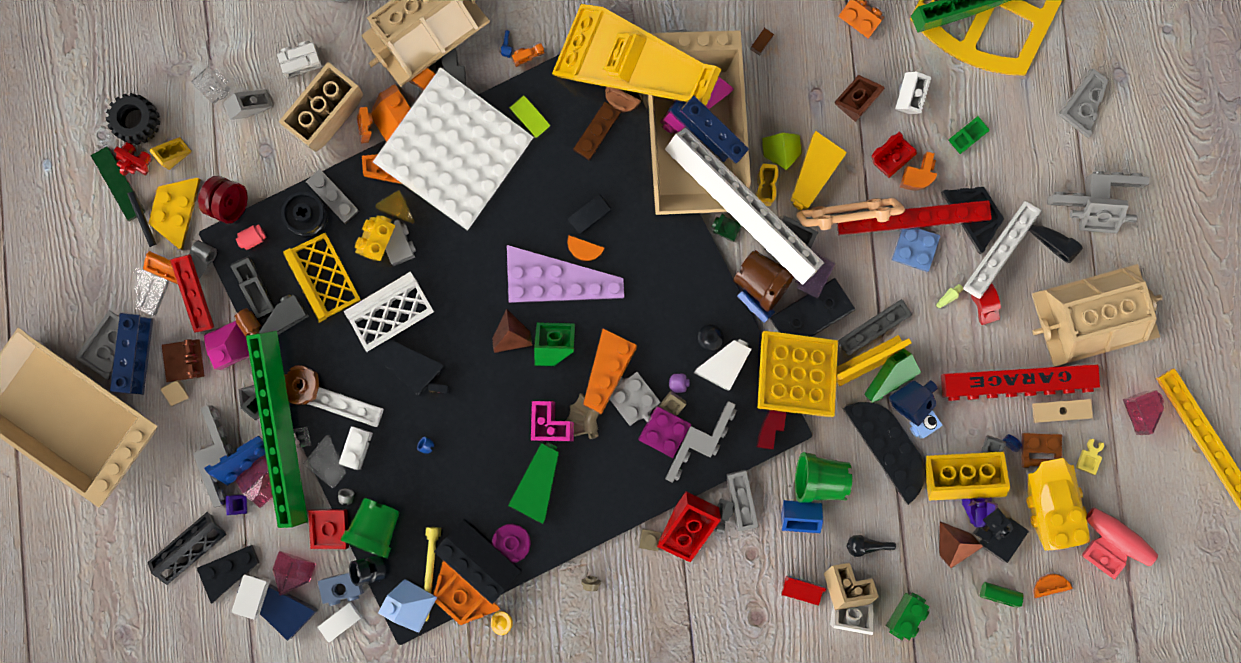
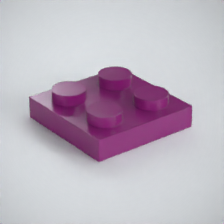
M656 406L638 439L673 458L691 423Z

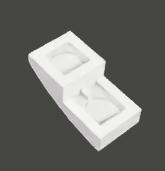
M350 602L319 625L318 629L326 640L331 642L360 620L362 616L353 603Z

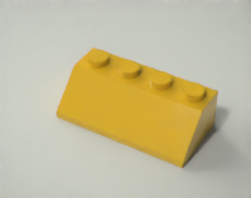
M1004 452L926 456V485L929 501L1006 497L1010 489Z

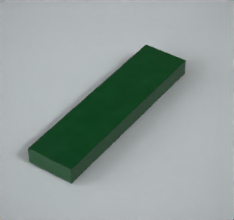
M106 146L90 155L127 221L130 222L137 218L127 194L134 190L126 176L120 174L121 167L117 166V160L111 149ZM139 201V203H140V205H141V207H142V210H143V212L145 213L146 211H145V209L143 208L141 202Z

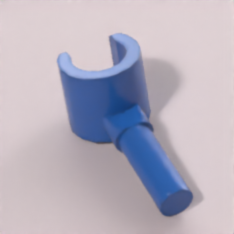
M505 30L501 55L510 58L513 47L508 46L510 31Z

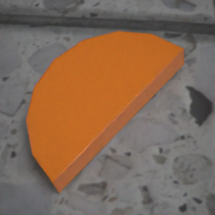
M568 236L567 243L570 252L581 261L594 260L605 249L584 240Z
M1047 574L1036 582L1033 590L1034 598L1073 588L1070 582L1063 576Z

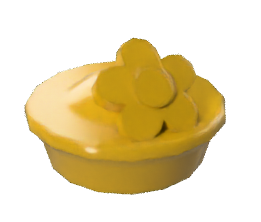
M498 611L492 616L491 627L498 635L507 634L513 626L512 617L505 611Z

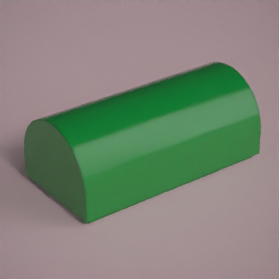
M988 582L982 584L979 594L981 598L1014 608L1022 607L1024 599L1022 592Z

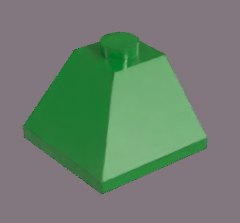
M537 323L534 348L535 365L555 366L574 352L575 324Z

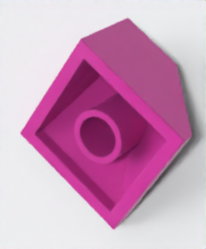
M235 321L204 335L206 352L216 370H222L249 357L247 339Z

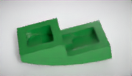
M977 116L948 141L961 154L989 132L990 129Z

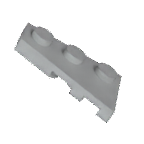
M1091 69L1058 114L1086 137L1091 136V128L1096 120V112L1099 103L1102 101L1108 80L1095 69Z
M110 310L75 357L107 380L110 378L114 364L119 316Z

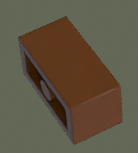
M764 27L750 50L760 56L774 34Z

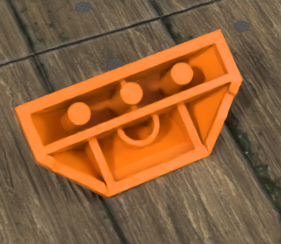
M396 84L379 93L371 111L373 121L386 142L411 109Z

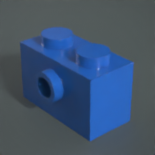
M783 500L781 511L782 531L821 533L823 524L822 503H799L798 501Z

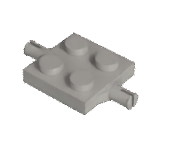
M1089 198L1086 207L1082 211L1071 210L1070 218H1081L1079 223L1080 231L1118 233L1120 226L1124 222L1136 223L1137 215L1126 214L1129 206L1127 200Z
M638 372L627 379L621 377L610 397V401L630 426L643 418L648 422L653 408L661 403Z

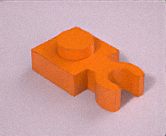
M540 43L531 49L520 48L516 50L514 55H512L515 66L517 67L533 60L534 57L544 54V48Z

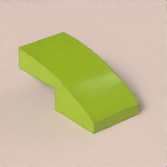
M524 95L509 107L535 138L550 127L549 123Z

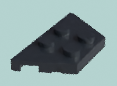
M985 187L942 191L941 193L948 205L989 201L991 220L960 223L978 253L982 254L1004 220Z

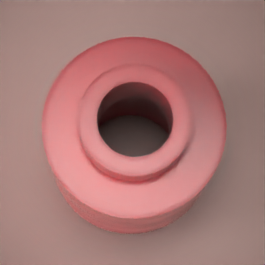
M258 224L237 233L238 238H236V241L241 249L249 250L262 243L263 239L267 237Z

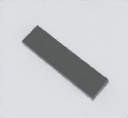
M900 299L839 339L838 343L846 355L850 356L912 314L903 300Z

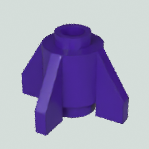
M992 497L962 499V505L969 517V522L978 528L985 527L983 519L998 508V504L992 502Z

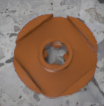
M294 366L289 369L291 371L284 375L288 401L297 405H304L314 401L317 398L319 389L317 372L305 366ZM300 380H302L303 383L302 389L297 388V384H300Z

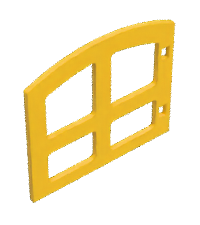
M924 0L918 1L914 11L918 6L925 5V3H923ZM1011 0L999 5L1033 23V27L1018 58L985 53L977 50L975 47L994 8L975 15L963 41H958L941 26L922 31L921 33L944 52L971 66L994 73L1025 76L1062 0H1046L1042 8H1037L1023 0Z

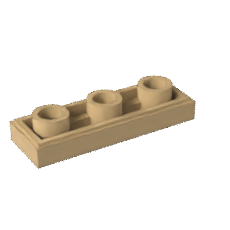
M1091 399L1032 404L1034 423L1093 418ZM1060 408H1063V414L1060 413Z

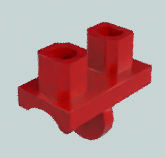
M128 142L121 148L117 146L114 149V152L117 154L116 159L119 160L117 166L121 167L120 174L125 176L129 172L135 174L138 171L145 176L149 172L148 165L151 161L150 154L142 151L138 157L134 156L136 148Z

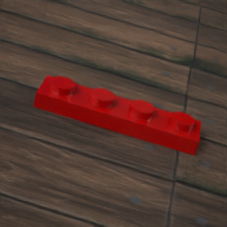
M191 254L170 259L194 333L214 328Z

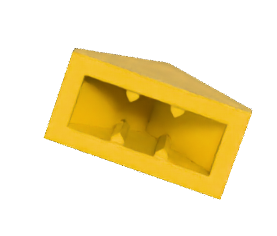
M180 137L150 149V152L157 161L168 170L192 152Z

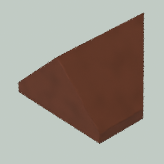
M506 309L492 338L494 353L532 346L530 331Z
M940 522L939 555L950 568L983 547L971 533Z

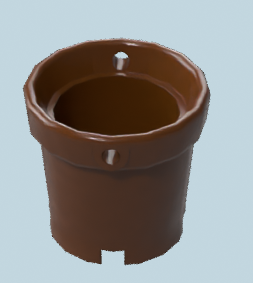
M755 250L745 259L741 265L740 272L737 271L733 281L758 300L760 306L769 312L787 291L794 276L784 266Z

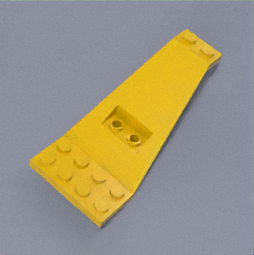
M581 4L552 74L574 81L685 102L694 95L706 106L721 69L714 65L701 63L604 7Z

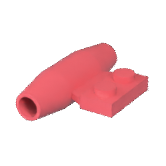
M1095 507L1087 513V522L1101 537L1092 540L1081 556L1114 580L1126 566L1127 556L1147 566H1151L1157 560L1158 554L1141 536L1118 519Z

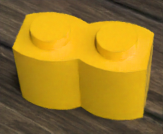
M763 163L757 175L759 186L755 195L766 206H771L776 197L775 183L778 178L777 165Z

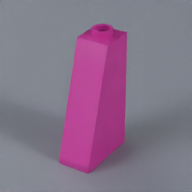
M718 76L711 97L705 107L710 109L730 94L734 88ZM669 111L666 112L660 121L663 124L662 128L668 133L673 132L675 134L685 128Z

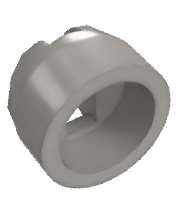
M342 489L338 492V501L341 505L343 503L350 505L353 502L354 492L352 490Z

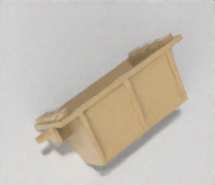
M390 0L367 17L372 28L361 36L376 56V58L368 63L372 68L380 62L399 86L402 87L487 25L490 20L477 6L475 0Z
M1138 264L1032 293L1041 328L1032 330L1033 335L1044 334L1053 367L1160 337L1156 325L1155 311L1157 309L1156 301L1162 300V295L1154 296L1153 292L1147 288L1146 282L1142 279Z

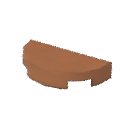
M606 87V100L609 105L620 112L632 111L641 103V100L619 89Z

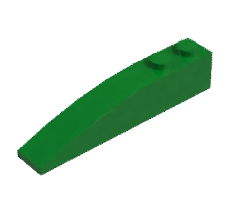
M938 0L918 6L912 13L911 18L917 33L970 17L1011 0Z

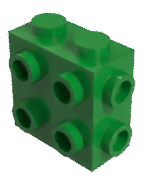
M913 592L911 595L905 593L886 624L890 628L889 633L902 641L904 638L909 641L911 637L914 638L919 631L918 626L920 622L925 621L929 615L928 609L930 606L925 604L926 600Z

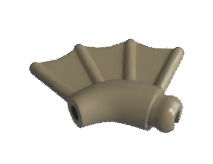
M580 393L578 400L569 406L570 415L565 421L574 422V437L588 434L589 439L597 438L599 434L597 432L596 419L599 413L583 405L585 396Z

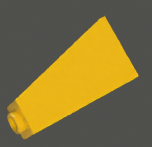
M817 131L814 132L810 139L791 197L792 205L801 211L802 209L807 210L847 153Z

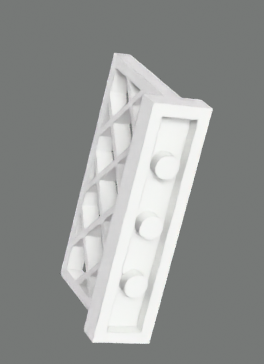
M411 272L344 311L367 352L434 312ZM414 288L417 289L418 292L415 299L407 297L409 291ZM394 300H401L399 308L391 307ZM405 301L414 302L411 311L403 310ZM418 303L426 305V310L421 313L415 312ZM379 309L384 310L382 319L374 317L375 312ZM389 311L397 312L394 321L386 320ZM401 313L409 315L408 320L404 323L399 322ZM362 319L368 320L365 329L359 328L356 323ZM372 321L380 322L377 331L369 330ZM385 323L392 324L391 331L387 333L382 332ZM367 334H375L374 341L367 344L365 341Z

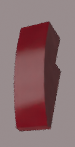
M769 410L760 429L756 447L774 449L776 431H784L786 412Z

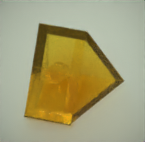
M400 190L376 204L375 208L381 212L412 224L415 222L405 196Z

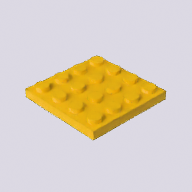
M763 331L758 408L834 417L838 340Z

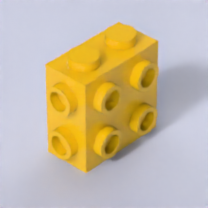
M382 215L367 219L362 227L364 233L355 243V248H357L355 253L371 260L381 261L396 225L391 223V219Z

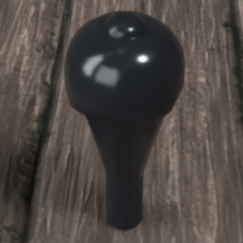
M853 535L849 538L846 547L850 555L861 557L864 554L879 550H895L896 543L879 542L864 538L862 535Z

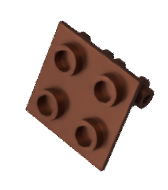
M187 339L182 342L162 344L166 383L205 377L200 339Z

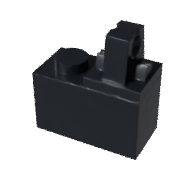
M1007 517V519L1011 522L1014 529L1011 530L1008 536L997 540L989 529L986 532L982 528L977 527L973 534L981 539L980 543L985 550L1005 563L1009 562L1029 533V530L1010 517Z

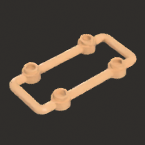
M895 198L869 199L866 202L830 207H812L809 210L799 211L796 217L804 227L820 226V230H828L832 228L831 225L841 222L877 218L878 222L889 221L891 215L902 214L905 208ZM869 209V211H864V212H857V213H850V214H843V215H836V216L827 215V214H834V213H842V212H849V211Z

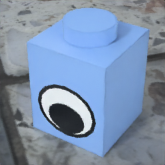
M933 410L919 426L909 422L912 426L910 427L911 432L920 439L927 437L943 426Z

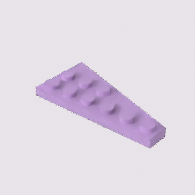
M507 245L509 303L624 298L623 278Z

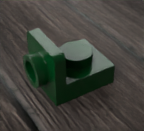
M722 213L720 218L716 216L712 227L715 228L713 233L734 242L741 225L725 217V214Z

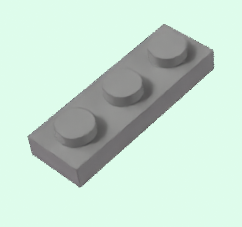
M321 169L306 181L345 224L360 212Z
M741 470L726 474L731 499L734 503L733 507L738 530L744 531L758 527L747 471Z

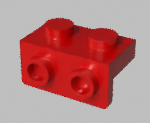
M899 131L897 134L892 135L883 146L878 147L873 152V164L890 178L917 155V150L904 140L903 134Z

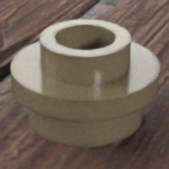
M586 576V578L582 579L581 584L584 590L593 592L598 590L601 581L595 576Z

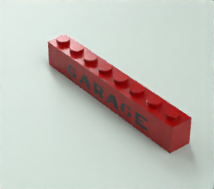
M1097 364L942 374V398L948 397V401L960 400V396H967L968 400L979 399V395H986L987 399L998 398V394H1006V397H1018L1017 393H1025V396H1036V392L1044 391V395H1053L1058 390H1063V394L1075 393V389H1082V393L1094 392V388H1100L1099 366Z

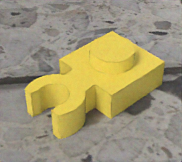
M1095 439L1088 440V451H1081L1075 467L1092 475H1096L1102 457L1097 454L1104 448V443L1099 442L1098 447L1094 448L1093 443Z

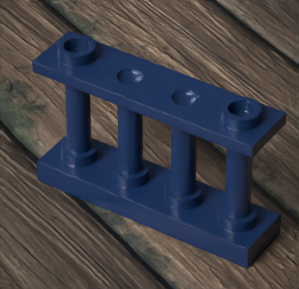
M694 95L687 102L676 100L668 109L721 162H725L730 158L737 164L749 150Z
M120 313L110 391L144 395L153 326L152 318Z

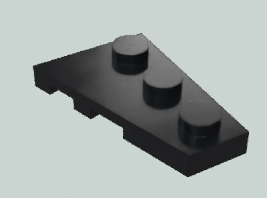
M253 545L197 567L211 604L229 590L243 575H246L260 563Z

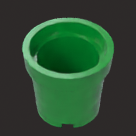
M802 452L799 456L795 473L797 501L799 503H811L813 500L846 501L847 498L845 496L850 495L853 477L848 471V468H852L851 464L844 461L816 457L815 454Z
M364 498L348 531H344L340 541L388 559L391 550L389 544L400 512Z

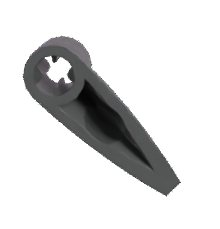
M198 240L192 245L189 254H191L199 279L205 272L208 264L214 261L217 249Z

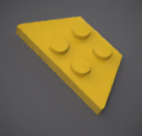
M199 178L158 186L148 224L180 250L184 248L201 181Z

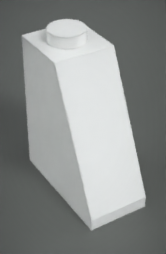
M740 339L732 341L698 367L694 373L729 391L751 351L748 348L749 344Z

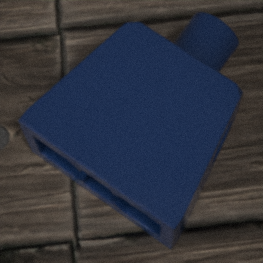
M931 380L924 386L916 381H912L889 396V400L894 410L916 426H919L936 406L933 393L938 387Z

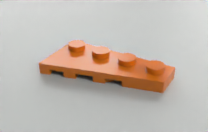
M602 329L583 403L584 406L602 414L637 348L636 344Z

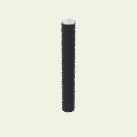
M135 191L127 193L149 247L157 245Z

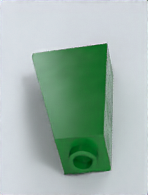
M546 442V444L541 443L508 505L542 524L546 519L559 452L556 451L557 446Z

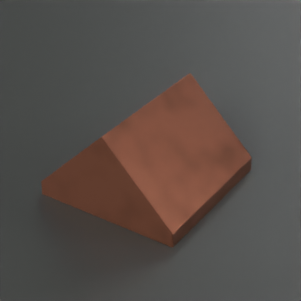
M858 75L834 103L856 122L885 88L876 82Z

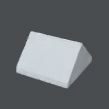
M873 602L869 605L835 610L833 606L830 625L837 629L873 635Z

